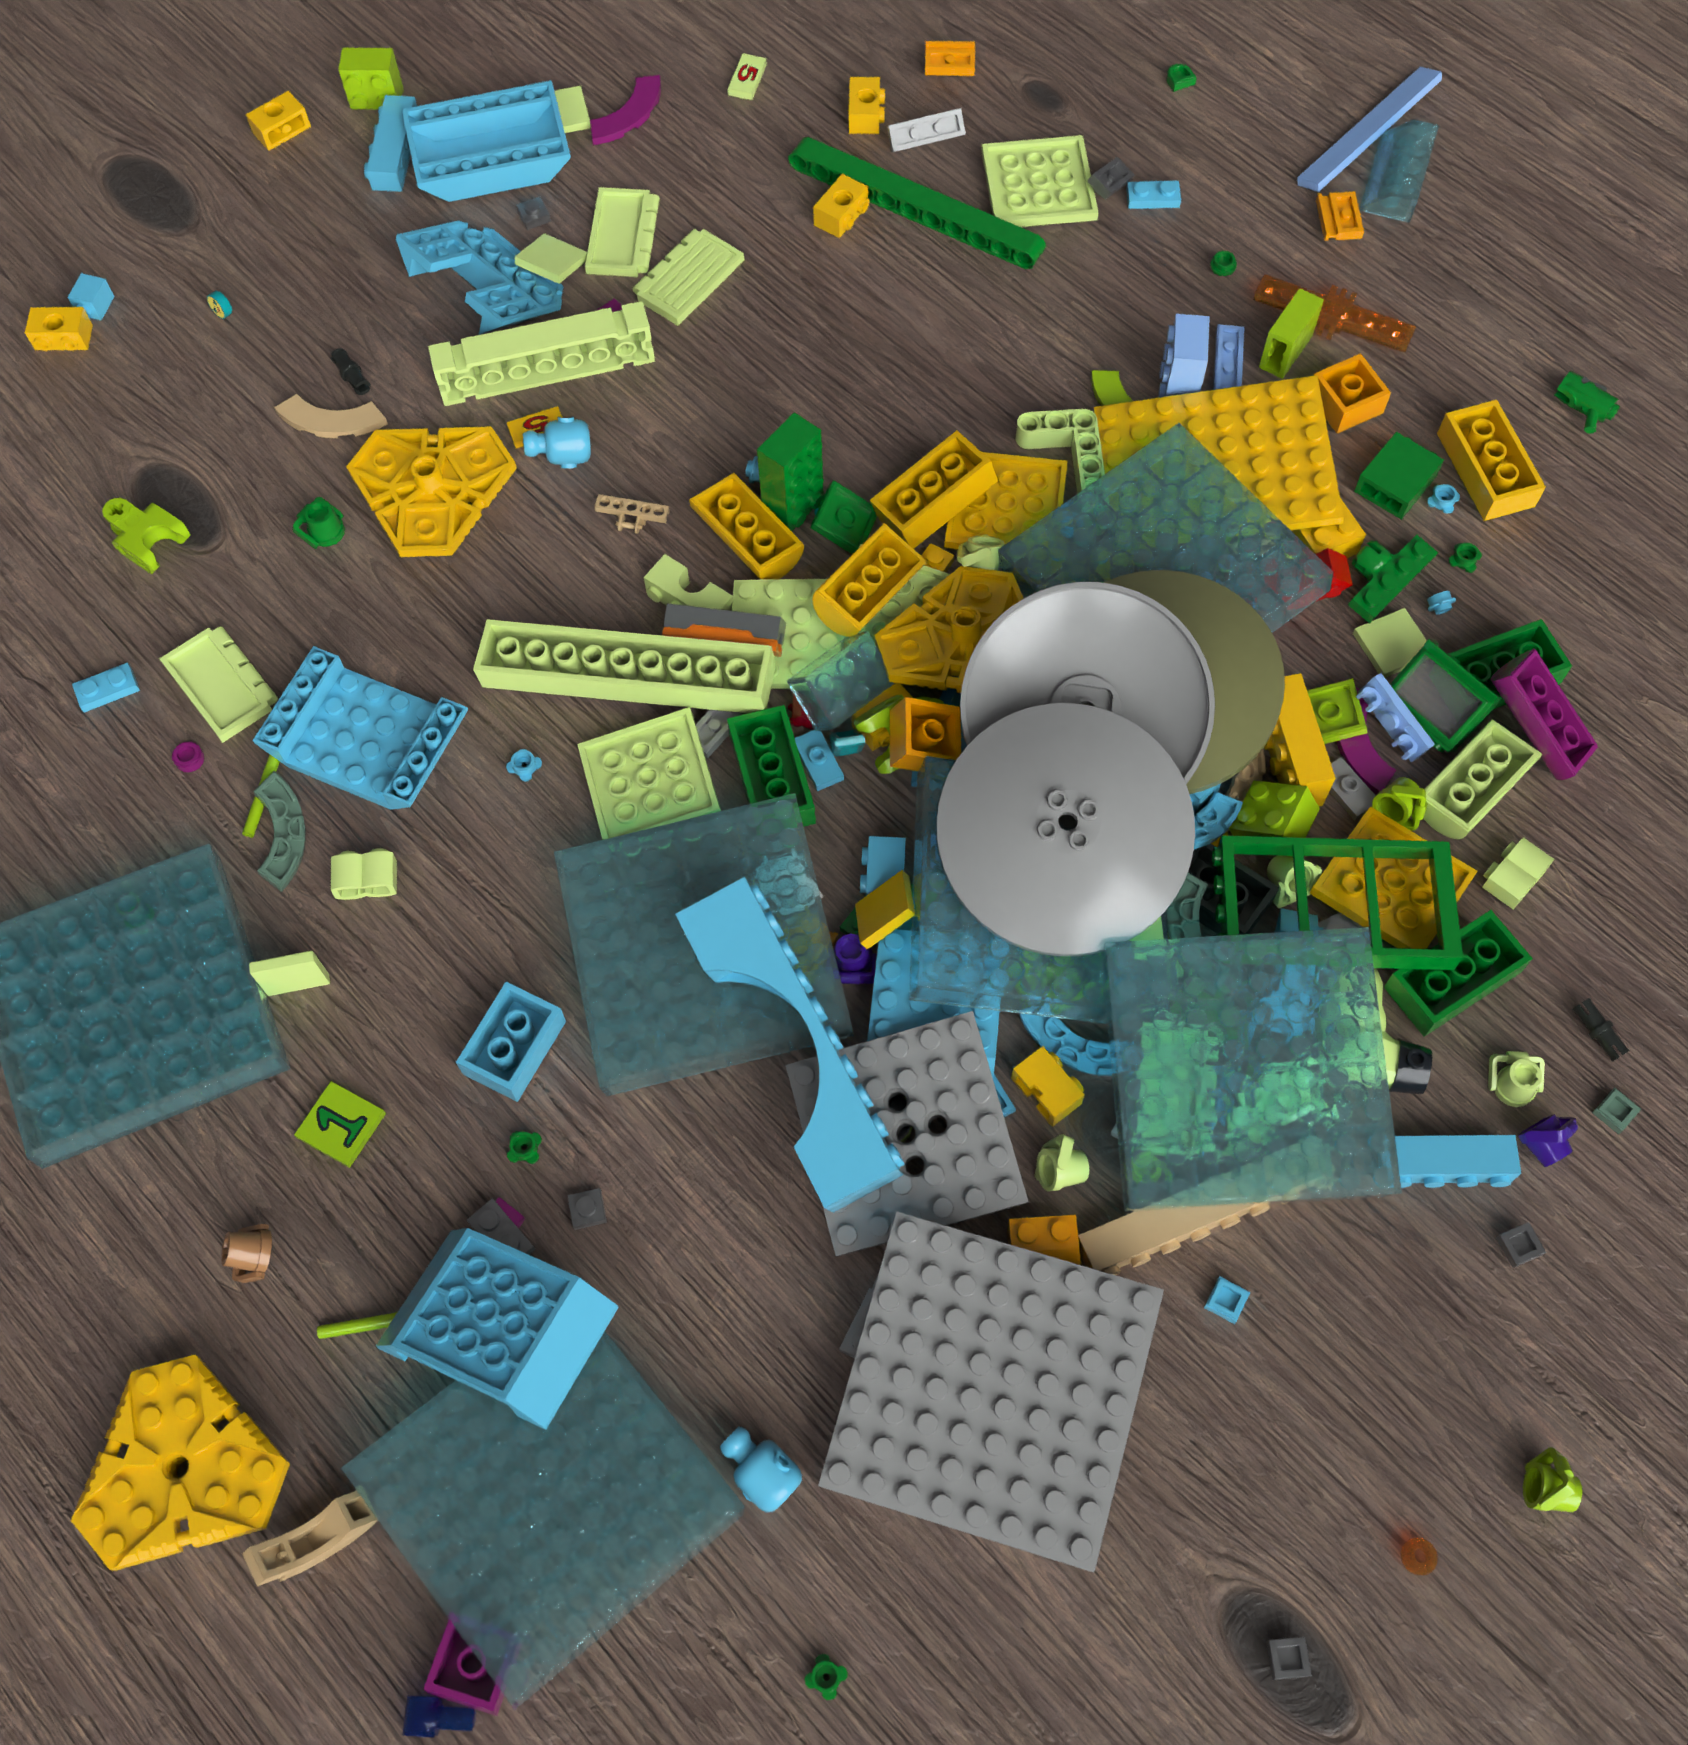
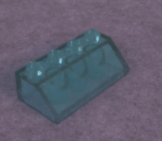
M1411 120L1381 135L1359 211L1410 223L1419 198L1439 125Z

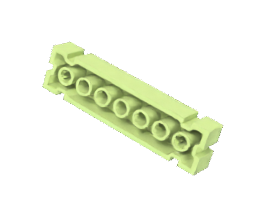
M643 301L621 305L622 310L612 312L611 308L600 309L461 339L462 344L451 346L450 341L429 345L432 367L444 406L466 402L465 397L475 395L477 400L624 368L623 364L633 362L634 366L655 362L650 326Z

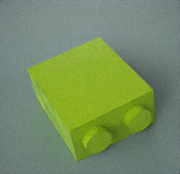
M1299 288L1268 332L1259 368L1281 379L1284 378L1312 338L1324 299Z

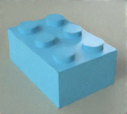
M505 982L457 1059L456 1064L463 1075L518 1102L566 1023L561 1008Z

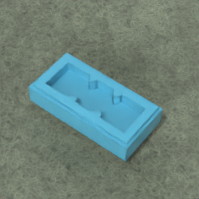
M820 728L795 738L801 761L817 791L844 780V775Z

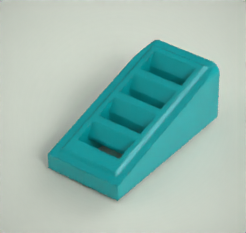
M857 729L835 732L829 735L832 753L837 757L859 753L863 750L866 743L865 736L860 731H857Z

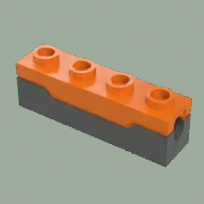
M667 603L662 636L772 646L774 656L781 657L786 622L780 616Z

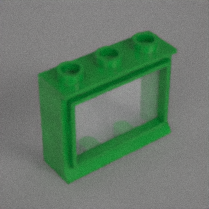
M1428 639L1390 685L1428 736L1431 737L1435 744L1433 747L1442 753L1445 750L1447 752H1455L1503 698L1499 693H1494L1485 686L1481 678L1471 674L1461 666L1457 658L1443 651L1438 646L1439 643L1436 640Z

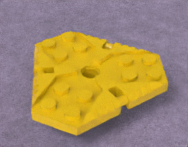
M492 427L439 428L438 434L430 435L428 428L375 430L346 466L351 478L372 511H376L374 513L400 557L452 556L465 539V536L469 534L470 529L475 526V522L482 516V509L489 507L492 503L491 501L495 499L497 493L502 489V486L506 484L517 469L515 461Z
M960 566L922 596L923 605L919 607L916 604H912L874 635L875 644L889 682L912 686L918 685L919 687L928 686V688H938V690L951 688L957 689V692L961 693L967 665L979 640L1000 615L1024 599L1014 574Z
M191 1355L132 1371L121 1396L120 1404L116 1408V1414L110 1423L111 1426L105 1435V1438L108 1439L103 1453L98 1452L95 1465L90 1472L91 1475L87 1479L86 1487L82 1491L71 1518V1522L109 1570L116 1571L184 1552L183 1546L192 1544L193 1547L199 1548L266 1529L290 1462L249 1414L245 1412L241 1414L237 1409L240 1405L199 1356ZM226 1418L229 1424L220 1430L217 1425ZM122 1444L129 1445L124 1459L117 1457ZM188 1460L189 1467L186 1474L178 1478V1467L182 1462ZM188 1519L189 1530L181 1532L180 1521Z

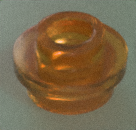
M1412 1538L1402 1546L1400 1553L1401 1561L1410 1573L1423 1576L1435 1569L1438 1556L1436 1549L1429 1541L1423 1538ZM1417 1549L1424 1552L1426 1557L1424 1563H1419L1415 1559L1414 1553Z

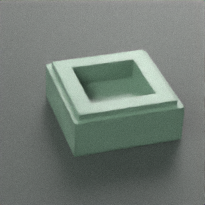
M1613 1088L1592 1113L1619 1135L1640 1112L1641 1108L1619 1090Z

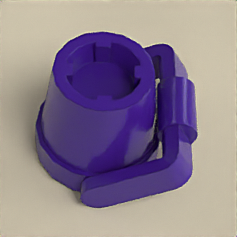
M846 934L842 936L836 943L834 953H828L827 981L842 984L874 983L877 953H873L871 948L866 949L861 945L858 935ZM833 962L838 972H832Z
M1552 1114L1523 1130L1517 1137L1522 1144L1527 1146L1543 1167H1547L1573 1152L1568 1138L1578 1130L1576 1118L1556 1117L1555 1114Z

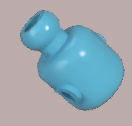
M557 417L558 420L550 421L545 425L544 433H536L535 431L523 433L524 455L528 457H535L539 453H546L547 460L552 464L561 465V468H576L577 464L585 463L590 459V432L588 424L583 420L574 419V417Z
M738 1426L720 1445L722 1454L727 1458L734 1459L739 1464L733 1476L736 1485L742 1490L743 1495L748 1501L753 1502L764 1512L768 1513L776 1510L796 1490L802 1481L800 1468L774 1441L764 1440L756 1446L751 1441L750 1433L743 1427Z

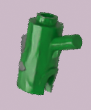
M1569 371L1554 395L1570 408H1574L1586 416L1584 431L1588 434L1596 431L1597 420L1601 423L1606 419L1611 421L1621 407L1617 405L1619 399L1607 393L1605 386L1588 380L1587 377L1573 371Z

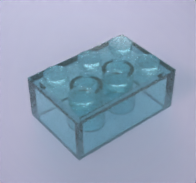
M868 631L845 637L787 680L788 685L815 731L835 729L894 684L888 680L881 653Z

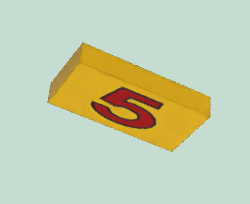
M556 406L506 422L515 448L523 447L524 432L535 431L536 433H544V427L548 422L558 420L557 417L563 418L559 407Z

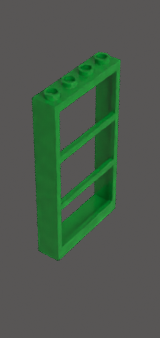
M1221 836L1218 847H1213L1212 864L1218 868V875L1214 877V894H1219L1220 904L1216 905L1215 919L1216 923H1221V933H1218L1217 950L1223 953V964L1454 970L1463 958L1450 842ZM1234 854L1293 856L1300 946L1240 944ZM1304 856L1359 857L1363 859L1371 948L1311 946ZM1374 858L1429 859L1439 950L1382 948Z

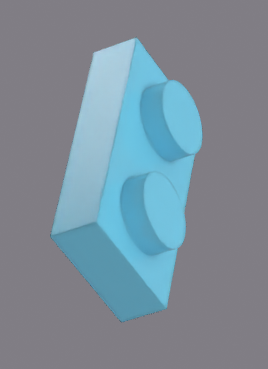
M1179 181L1127 182L1128 209L1180 208Z
M128 662L72 684L79 706L83 712L140 691L133 670Z

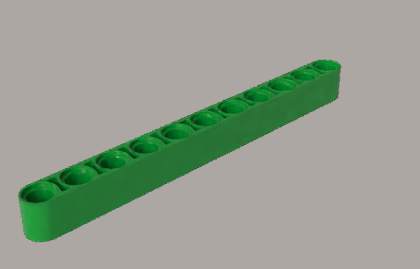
M803 137L788 156L790 165L800 173L830 186L833 185L841 174H844L868 186V199L870 203L1023 269L1033 268L1046 248L1044 239L1036 233L810 137Z

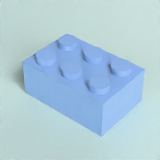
M1176 314L1174 325L1168 326L1167 342H1170V344L1165 343L1163 360L1166 362L1161 361L1159 378H1162L1164 383H1160L1158 398L1201 391L1208 362L1210 316Z

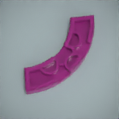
M660 75L635 78L634 92L624 106L610 115L590 120L593 145L604 144L622 138L624 133L633 128L638 129L646 122L660 99Z
M1361 698L1359 701L1366 723L1368 712L1365 709L1368 707V704ZM1368 733L1336 741L1340 754L1344 756L1348 765L1374 794L1377 795L1379 791L1385 789L1397 770L1388 765L1378 755L1370 742Z

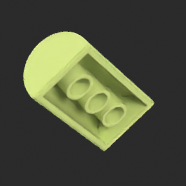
M1492 719L1424 789L1428 803L1424 820L1433 829L1452 839L1464 838L1540 759L1542 753Z

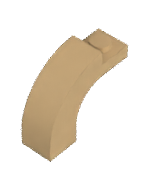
M363 1488L335 1498L321 1513L300 1527L249 1547L243 1553V1557L257 1587L278 1578L281 1582L315 1566L340 1551L364 1534L379 1518Z

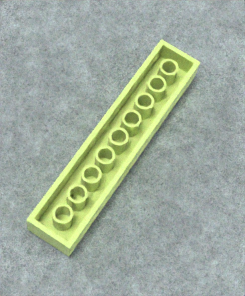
M487 619L473 670L481 686L485 688L752 713L767 709L776 662L772 646Z

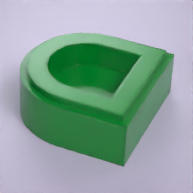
M1174 64L1168 69L1166 81L1174 92L1195 85L1197 77L1187 65Z

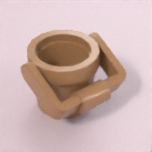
M258 1224L241 1228L237 1232L226 1233L222 1246L221 1263L222 1266L233 1268L232 1279L234 1281L248 1283L264 1279L272 1249V1235L269 1231V1225ZM245 1270L251 1271L252 1273L245 1274Z

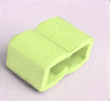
M1524 837L1517 844L1512 841L1501 854L1504 860L1500 864L1494 861L1483 875L1487 881L1482 888L1513 910L1554 861V858Z
M376 848L364 854H358L355 851H343L339 855L332 856L331 892L335 899L349 900L366 896L383 897L397 894V860L393 852L383 848Z

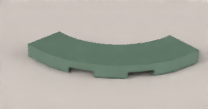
M274 771L253 791L254 795L268 810L274 827V839L270 852L257 872L282 892L296 874L301 863L306 842L304 817L296 795L286 781Z
M1187 873L1177 896L1167 908L1169 941L1173 953L1186 975L1202 991L1213 998L1230 972V969L1212 954L1203 940L1200 931L1199 908L1208 884Z

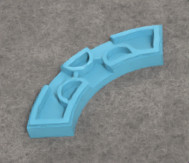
M1214 791L1206 807L1194 816V849L1206 846L1221 837L1236 819L1243 802Z
M1048 998L1017 1007L1020 1019L1033 1040L1040 1047L1043 1046L1049 1053L1054 1052L1063 1065L1083 1073L1098 1076H1121L1138 1072L1129 1041L1103 1043L1086 1040L1076 1035L1058 1018Z

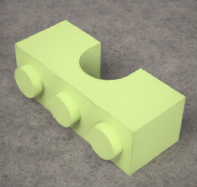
M666 554L644 576L646 593L649 598L657 603L662 602L666 606L668 603L732 611L733 596L711 582L699 592L689 593L684 591L690 584L688 569Z

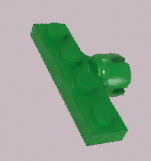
M1417 534L1395 555L1391 554L1378 541L1371 540L1367 543L1369 546H1364L1357 553V559L1354 558L1352 560L1353 568L1368 580V584L1349 602L1348 606L1369 624L1438 554L1434 548Z

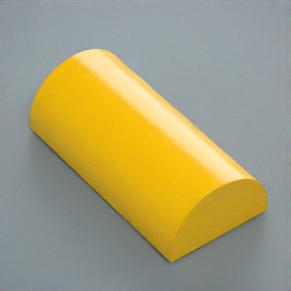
M735 473L689 499L691 508L760 580L780 579L789 573L800 560L804 551V544Z
M884 523L815 591L812 599L814 609L821 621L835 633L846 637L855 636L927 561Z

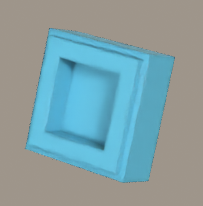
M1219 1276L1204 1308L1235 1324L1250 1292Z

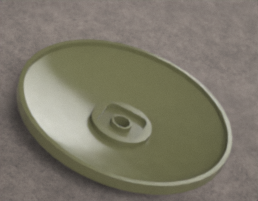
M1149 570L1122 575L1103 582L1132 589L1166 607L1185 625L1199 644L1207 661L1214 687V724L1205 755L1186 785L1189 794H1193L1217 786L1232 778L1251 763L1265 747L1279 719L1284 699L1285 677L1282 657L1271 630L1256 610L1243 598L1227 587L1198 575L1180 571Z

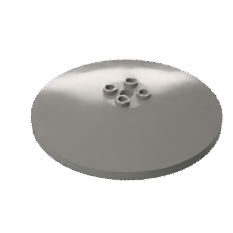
M1074 582L1056 585L1025 597L1011 606L994 621L979 640L967 665L961 690V723L966 745L991 724L1017 711L1052 703L1089 704L1093 707L1118 714L1149 733L1170 755L1186 784L1196 772L1205 755L1214 724L1215 698L1211 673L1204 654L1190 631L1173 613L1152 598L1132 589L1108 583ZM1063 815L1058 820L1059 826L1062 829L1073 830L1077 826L1075 818L1071 815Z
M1052 703L1026 708L1005 716L978 734L957 758L947 776L938 805L936 822L937 845L943 871L950 887L968 913L984 928L1002 940L1028 951L1053 956H1082L1106 951L1128 942L1150 927L1167 910L1182 887L1190 868L1195 842V818L1187 785L1178 767L1160 743L1138 725L1118 714L1102 708L1074 703ZM1063 815H1071L1075 818L1077 826L1070 831L1064 830L1059 826V818Z

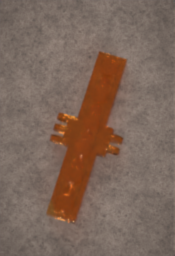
M1264 274L1255 292L1253 300L1283 311L1299 288L1324 299L1316 324L1318 327L1316 335L1321 337L1324 329L1329 330L1326 339L1329 340L1332 339L1334 333L1340 334L1341 331L1405 353L1416 329L1414 325L1353 305L1358 293L1352 292L1348 299L1345 298L1348 290L1342 288L1340 294L1336 295L1338 287L1336 285H1332L1328 295H1324Z

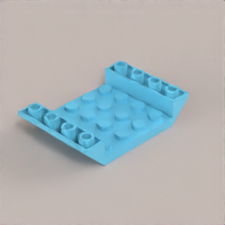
M313 646L254 737L253 742L285 766L390 810L408 808L413 804L466 715L468 708L443 697L440 698L436 705L344 668L339 656Z
M470 1228L452 1230L376 1347L402 1361H406L410 1357L509 1405L518 1417L546 1430L616 1313L618 1306L580 1277Z

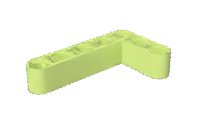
M1089 409L1037 411L1021 414L1017 420L1015 438L1019 447L1024 449L1071 447L1080 516L1085 526L1084 533L1090 537H1100L1105 534L1110 515V506L1096 414Z

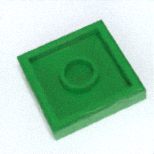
M833 480L825 492L810 528L853 554L860 544H863L868 539L877 514L871 503Z

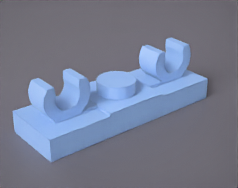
M1382 673L1374 676L1358 691L1359 693L1356 695V698H1363L1368 704L1365 710L1367 712H1374L1375 717L1390 737L1395 740L1392 742V746L1396 747L1398 745L1404 752V755L1401 756L1403 760L1409 759L1410 762H1413L1435 745Z

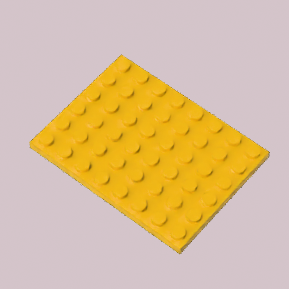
M1317 375L1094 407V413L1098 422L1110 506L1108 525L1112 554L1343 523L1344 516Z

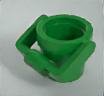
M317 497L312 503L306 504L296 515L297 520L292 527V531L314 549L318 546L329 547L335 545L342 540L345 534V526L341 520L344 515L322 497ZM303 523L307 524L308 534L299 528Z

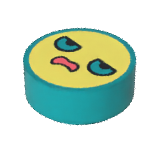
M215 290L207 296L210 308L218 317L225 319L232 314V306L221 292Z

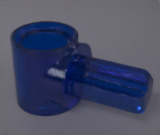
M407 1696L402 1736L435 1738L440 1730L470 1732L473 1730L476 1721L475 1709L443 1706V1701L436 1697Z

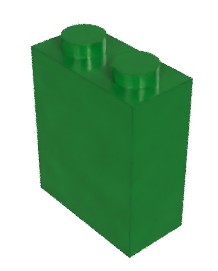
M1396 432L1361 473L1354 492L1402 520L1435 480L1444 459L1413 442L1410 438Z

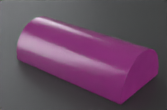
M1533 648L1503 665L1492 675L1490 680L1535 749L1542 753L1541 758L1556 780H1565L1577 774L1598 748V745L1538 652Z

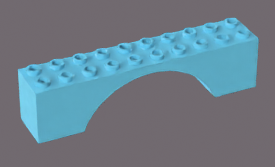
M743 877L675 915L703 970L715 983H744L765 989L794 1007L807 1024L818 1056L819 1089L810 1122L801 1138L795 1144L794 1149L824 1208L834 1213L903 1176L900 1167L905 1164L893 1143L887 1145L884 1137L888 1136L889 1133L877 1113L871 1114L869 1108L874 1106L866 1089L863 1088L861 1083L856 1085L853 1080L858 1077V1074L847 1055H840L838 1050L844 1047L831 1025L825 1026L824 1021L828 1020V1016L816 996L810 997L809 993L814 990L808 978L800 967L795 969L794 965L798 964L799 961L786 939L780 940L784 933L772 912L766 913L765 910L770 908L764 894L756 883L750 885L747 879Z

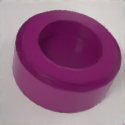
M190 741L177 745L172 752V761L183 772H193L199 769L205 759L199 745Z

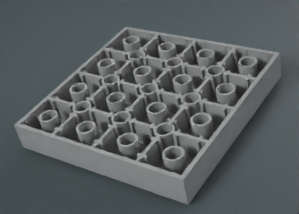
M896 1212L818 1486L1094 1573L1164 1289Z

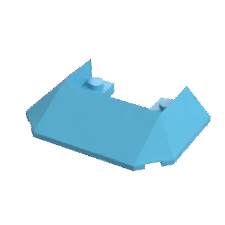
M454 221L396 235V241L409 277L451 267L477 289L466 292L465 303L482 316L479 335L561 310L563 285L515 265V256L521 251L493 229L484 227L482 232L477 229L467 228L468 223Z

